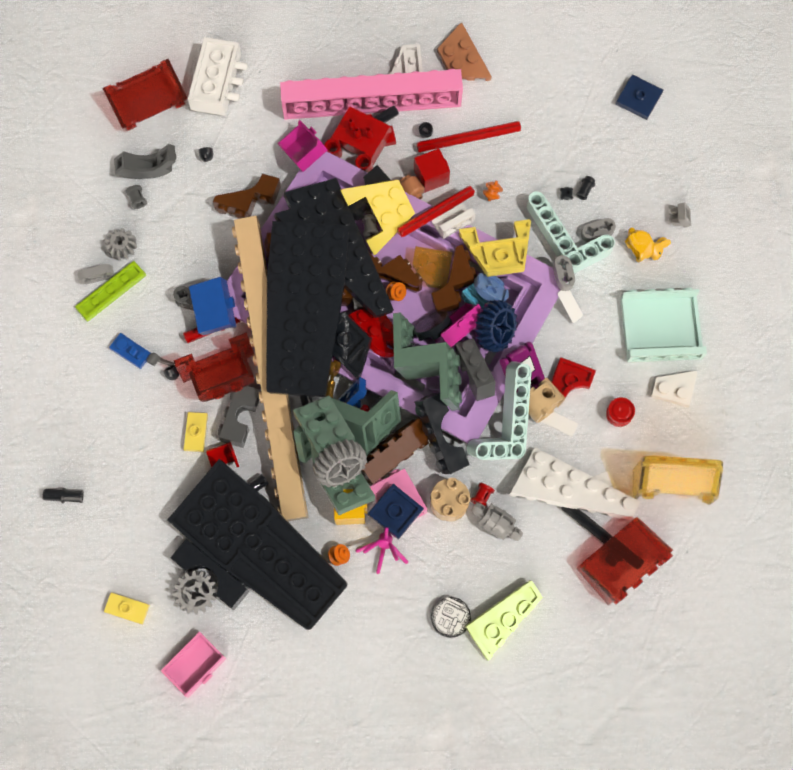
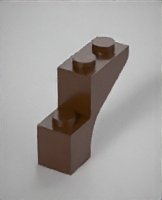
M262 173L258 183L250 189L217 195L213 200L215 210L222 214H233L239 219L251 217L256 201L264 205L275 204L281 188L280 178Z
M463 245L455 248L448 283L442 289L431 293L436 312H449L458 309L461 297L459 292L455 290L472 285L475 280L474 278L477 277L474 267H470L468 262L471 260L469 252L464 250Z
M369 253L381 280L403 283L406 289L415 293L422 290L423 280L417 272H413L412 266L406 258L403 259L401 255H398L383 266L378 257L374 258Z

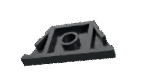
M342 312L339 316L333 356L358 379L362 376L372 338L346 312Z

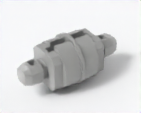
M476 503L472 508V512L476 516L481 517L478 524L489 531L490 534L502 540L507 535L515 541H519L522 537L523 532L518 527H514L516 519L505 510L493 504H490L486 509L480 503Z

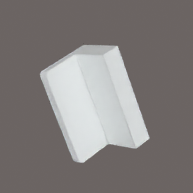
M460 204L433 219L432 224L442 239H445L459 231V229H463L473 223L476 214L472 208L467 210L464 204Z

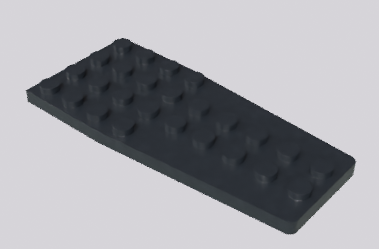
M272 221L267 273L266 390L270 394L309 397L326 396L345 287L350 229L347 225Z
M218 459L167 519L210 559L306 630H310L316 625L348 586L347 581L262 494L221 459Z

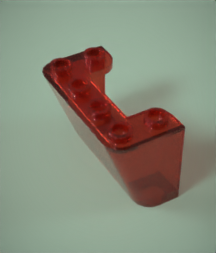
M636 517L576 569L608 606L612 602L616 605L628 595L626 591L631 586L635 589L643 582L641 578L646 573L648 576L652 575L659 569L656 566L657 564L662 566L673 557L671 554L673 549L640 518Z

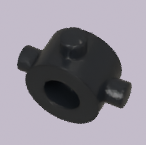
M572 187L560 189L561 200H572L574 198L572 196Z

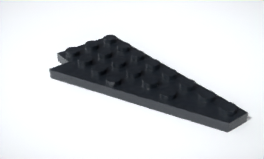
M337 178L284 192L283 196L289 209L275 213L274 218L276 221L347 225L350 227L344 288L374 318L393 313L392 304L355 219L340 192L341 187Z

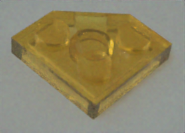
M415 247L412 266L428 287L442 289L447 284L452 252Z

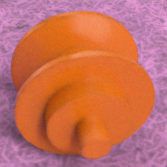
M498 181L487 182L486 187L488 189L483 190V194L488 198L487 200L500 199L498 192H502L503 188L498 184Z
M391 282L386 287V293L390 300L401 301L406 296V287L403 283Z
M339 544L329 549L328 557L333 565L339 566L349 561L350 552L345 545Z

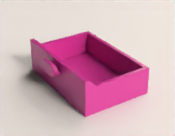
M299 120L298 126L277 144L304 172L328 150L315 136L317 132L311 126L308 129Z
M465 303L449 316L453 322L452 325L442 330L440 337L434 339L436 343L447 342L450 347L454 346L476 327L477 314L481 313L480 305Z

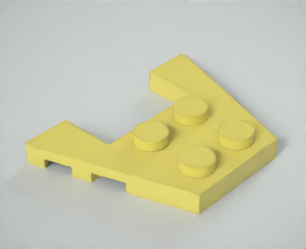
M398 179L340 189L348 206L366 197L382 229L377 234L365 239L373 255H376L397 233L398 227L405 224L415 214Z
M530 219L514 221L513 226L516 238L479 242L476 227L459 229L460 238L487 277L525 271L531 225Z

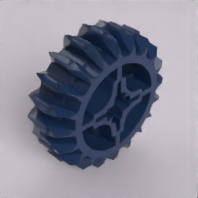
M490 300L489 303H485L484 308H480L481 313L477 314L478 320L475 322L477 325L474 329L477 332L475 338L478 339L477 343L481 345V348L491 352H499L507 349L508 344H512V338L515 337L514 333L517 330V314H515V309L512 308L511 304L502 300Z

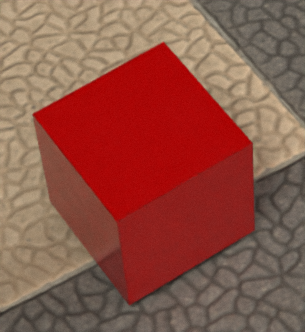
M439 148L414 158V173L424 186V193L449 184V165Z

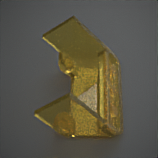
M644 456L633 468V498L637 500L639 496H642L643 499H654V496L659 493L698 496V499H701L703 503L711 505L719 498L723 461Z

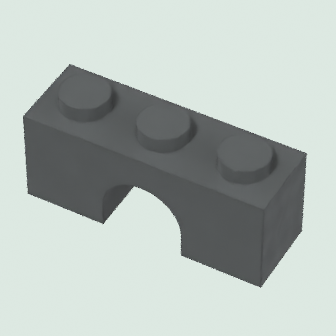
M472 338L456 343L455 353L460 356L461 361L459 367L462 372L467 371L469 387L476 401L495 396L496 381L475 340Z
M237 383L235 389H232L230 406H227L224 411V424H220L218 429L221 442H231L234 446L244 448L249 428L248 425L239 423L237 419L243 411L256 412L260 400L259 389Z

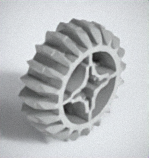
M353 440L337 441L336 444H331L330 447L324 448L323 452L318 453L319 457L314 459L313 471L322 485L327 487L333 486L334 488L338 485L343 486L344 483H349L350 480L356 479L355 477L361 474V470L365 469V464L367 463L366 452L358 442Z

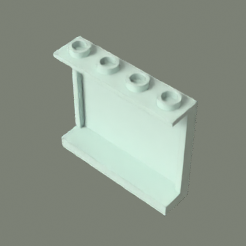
M667 288L663 291L648 289L642 292L628 290L623 293L621 307L627 362L701 360L705 357L707 350L706 346L702 344L697 304L699 289L683 288L682 290H674L673 288Z

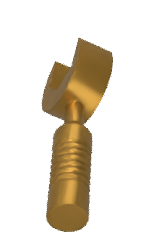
M336 360L331 363L330 380L328 381L326 396L330 395L332 398L335 387L334 377L338 374L341 367V362Z

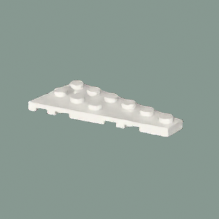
M536 447L509 495L512 497H526L527 500L532 501L535 499L546 501L547 504L572 509H586L592 513H606L608 516L632 520L640 504V501Z

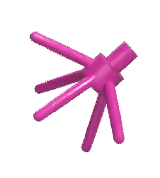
M387 527L379 535L377 541L356 549L357 553L361 551L367 553L377 545L381 548L376 570L377 574L380 573L385 550L389 548L396 561L400 558L405 564H408V560L392 544L393 537L388 532L389 529Z

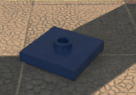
M632 74L615 105L648 120L664 89Z
M392 484L368 512V516L384 529L387 527L389 529L388 532L399 540L422 513L424 508L395 484Z

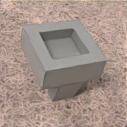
M685 202L679 203L678 207L671 209L673 216L678 215L677 218L671 219L673 226H691V209Z

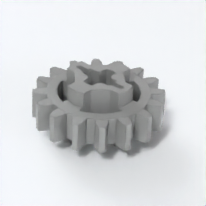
M193 570L192 575L185 572L184 579L180 576L178 578L180 584L174 585L178 589V591L173 592V596H178L175 604L181 603L180 610L186 607L187 614L194 610L195 615H198L199 609L205 613V606L211 608L212 603L210 601L216 600V596L212 595L217 592V588H212L216 582L209 581L210 574L204 577V571L202 570L200 574H196V571ZM191 579H196L195 582L190 585L185 584L187 581ZM203 581L207 584L209 592L203 589ZM195 587L199 588L198 592L201 593L197 594L196 597L192 596L190 591L194 590ZM181 592L187 595L188 603L183 599ZM201 599L206 600L202 604L195 605V603Z

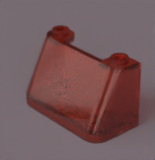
M169 58L161 61L157 68L153 66L151 69L120 83L117 82L116 86H111L110 84L102 88L122 129L130 131L136 128V124L174 106L178 109L186 105L185 101L188 98Z

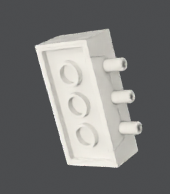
M204 37L188 96L191 110L226 116L229 101H239L240 95L232 93L234 84L242 86L244 80L243 78H237L236 73L238 69L247 70V63L240 62L241 51L239 43Z

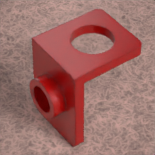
M231 442L206 451L211 467H213L218 459H221L226 464L234 461L236 467H239Z

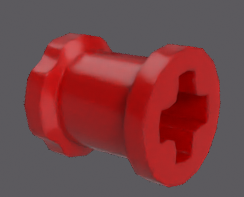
M479 483V488L475 496L471 498V502L474 504L480 503L486 508V503L495 490L489 485Z

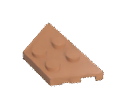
M460 23L438 47L437 52L447 70L461 69L462 79L475 81V78L490 81L492 78L464 25Z

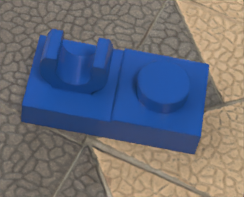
M122 333L116 337L109 347L111 351L139 369H142L147 362L148 356L151 354V352Z
M359 377L338 400L360 408V399H363L367 392L366 380Z

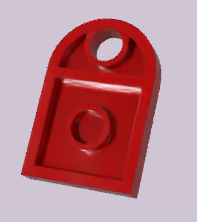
M365 308L349 314L372 338L370 349L374 353L382 357H394L393 324L386 315L374 318Z

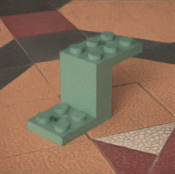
M401 312L393 313L394 368L406 380L440 376V399L452 411L460 410V403H462V395L459 391L461 376L458 373V366L461 365L460 356L455 353L454 349L447 342L415 346L413 343V337L415 336L414 325Z
M391 390L369 412L331 397L355 436V442L362 446L366 456L401 423L398 392ZM317 417L315 420L322 421L325 418ZM298 426L293 431L299 461L306 463L312 458L310 442L302 428Z
M330 395L293 410L296 420L310 442L313 464L315 463L314 459L319 457L318 453L323 452L324 448L330 447L331 444L334 445L337 441L343 442L345 439L355 442V436ZM317 417L325 418L322 421L315 420ZM362 473L357 475L356 479L350 480L349 483H344L343 486L338 485L334 488L333 486L327 487L322 485L338 515L375 500V495ZM346 488L353 489L351 493L343 492Z

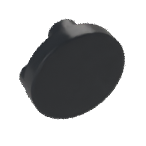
M446 311L436 312L422 319L414 327V333L419 341L429 337L434 340L439 338L442 333L441 331L451 326L453 322Z

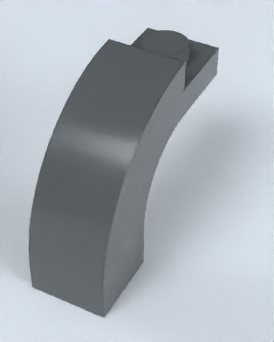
M167 144L160 151L151 155H135L123 151L114 158L115 175L130 179H149L164 176L172 172V164L176 162L175 145Z

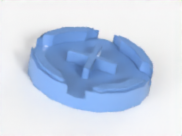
M482 272L475 278V289L486 301L502 300L505 302L509 297L508 289L505 290L503 287L505 285L504 282L497 276L487 277Z

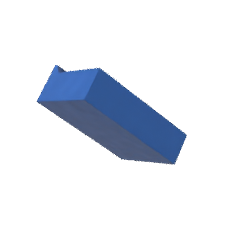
M217 277L189 286L199 334L208 335L224 329L237 327L233 312L235 301L233 296L230 297L227 280Z

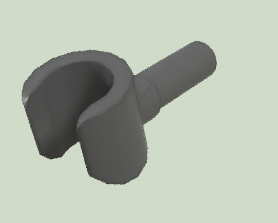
M151 353L147 358V362L152 366H155L157 362L168 366L175 364L161 358L156 353Z

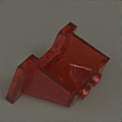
M247 332L228 339L231 348L196 362L192 353L173 360L183 383L192 380L196 394L201 402L220 399L224 395L238 392L243 387L254 382L255 378L247 361V358L253 356L254 351Z

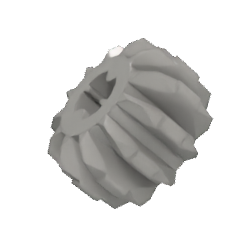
M121 228L119 232L114 229V234L108 233L109 239L105 240L107 245L105 249L112 258L117 256L118 260L121 261L123 256L128 259V254L134 255L133 249L137 248V244L135 243L136 237L132 235L131 231L125 232Z

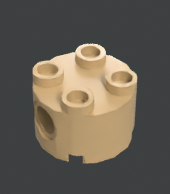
M545 378L539 383L537 389L534 387L530 389L528 414L536 423H539L552 414L554 409L558 408L566 398L548 378Z
M456 478L444 479L438 482L433 487L430 496V508L433 514L443 521L452 522L461 519L467 512L470 503V493L466 485Z

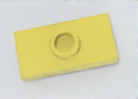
M188 412L184 451L204 452L208 420L207 413Z
M111 593L104 612L143 625L150 605Z

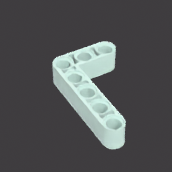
M539 191L532 192L529 195L527 202L528 212L556 256L564 255L570 260L577 262V264H572L574 273L611 254L615 245V240L612 236L602 235L577 248L545 196ZM532 201H537L540 204H533ZM541 216H547L549 219H543ZM555 230L558 234H553L551 231ZM601 244H606L609 248H604ZM565 245L568 249H562L560 246ZM585 252H590L593 256H588Z
M513 361L506 368L502 437L472 439L467 444L469 455L481 460L519 459L524 456L527 441L531 368L528 364Z

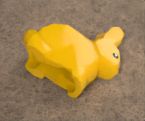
M631 227L628 230V238L625 240V243L636 256V261L641 262L650 257L653 260H658L663 253V248L668 247L671 241L661 237L656 242H653L648 232L635 230Z

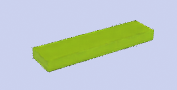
M132 261L77 304L75 308L88 322L146 277V273L135 261Z

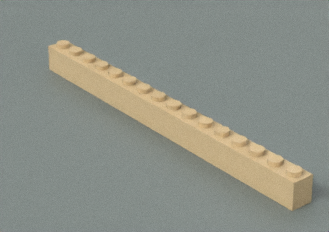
M257 216L234 220L235 226L232 227V233L234 238H237L238 243L235 245L236 255L240 256L241 261L238 263L239 273L243 274L241 288L243 292H246L247 298L244 299L245 310L249 311L247 325L249 329H252L250 343L255 348L253 362L255 366H258L259 372L256 373L257 384H261L259 399L261 403H264L265 410L262 411L263 421L267 422L268 427L265 430L266 440L270 441L271 448L268 449V455L274 464V467L271 468L272 478L276 479L277 487H274L276 499L279 498L280 506L277 507V510L288 522L306 519L309 517L293 432L294 427L288 395L270 394L266 390L268 271L260 223Z

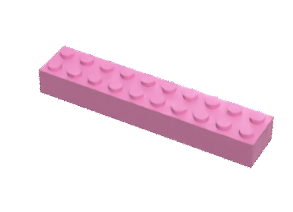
M461 69L280 82L284 120L343 116L349 106L365 114L382 113L392 106H395L398 111L461 107L463 93Z

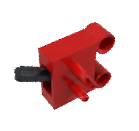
M349 106L332 137L324 144L328 150L327 152L339 158L342 157L341 147L359 155L355 160L356 167L370 172L392 134L391 126L386 124V122L398 116L399 112L395 106H392L375 117H371ZM337 148L336 151L330 152V149ZM363 163H368V166L361 167Z

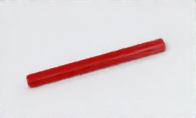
M519 121L424 140L417 142L418 152H425L521 131V124Z

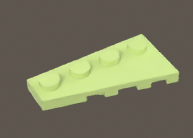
M531 580L465 626L487 661L493 657L495 651L504 644L506 638L516 630L523 618L527 617L543 598Z

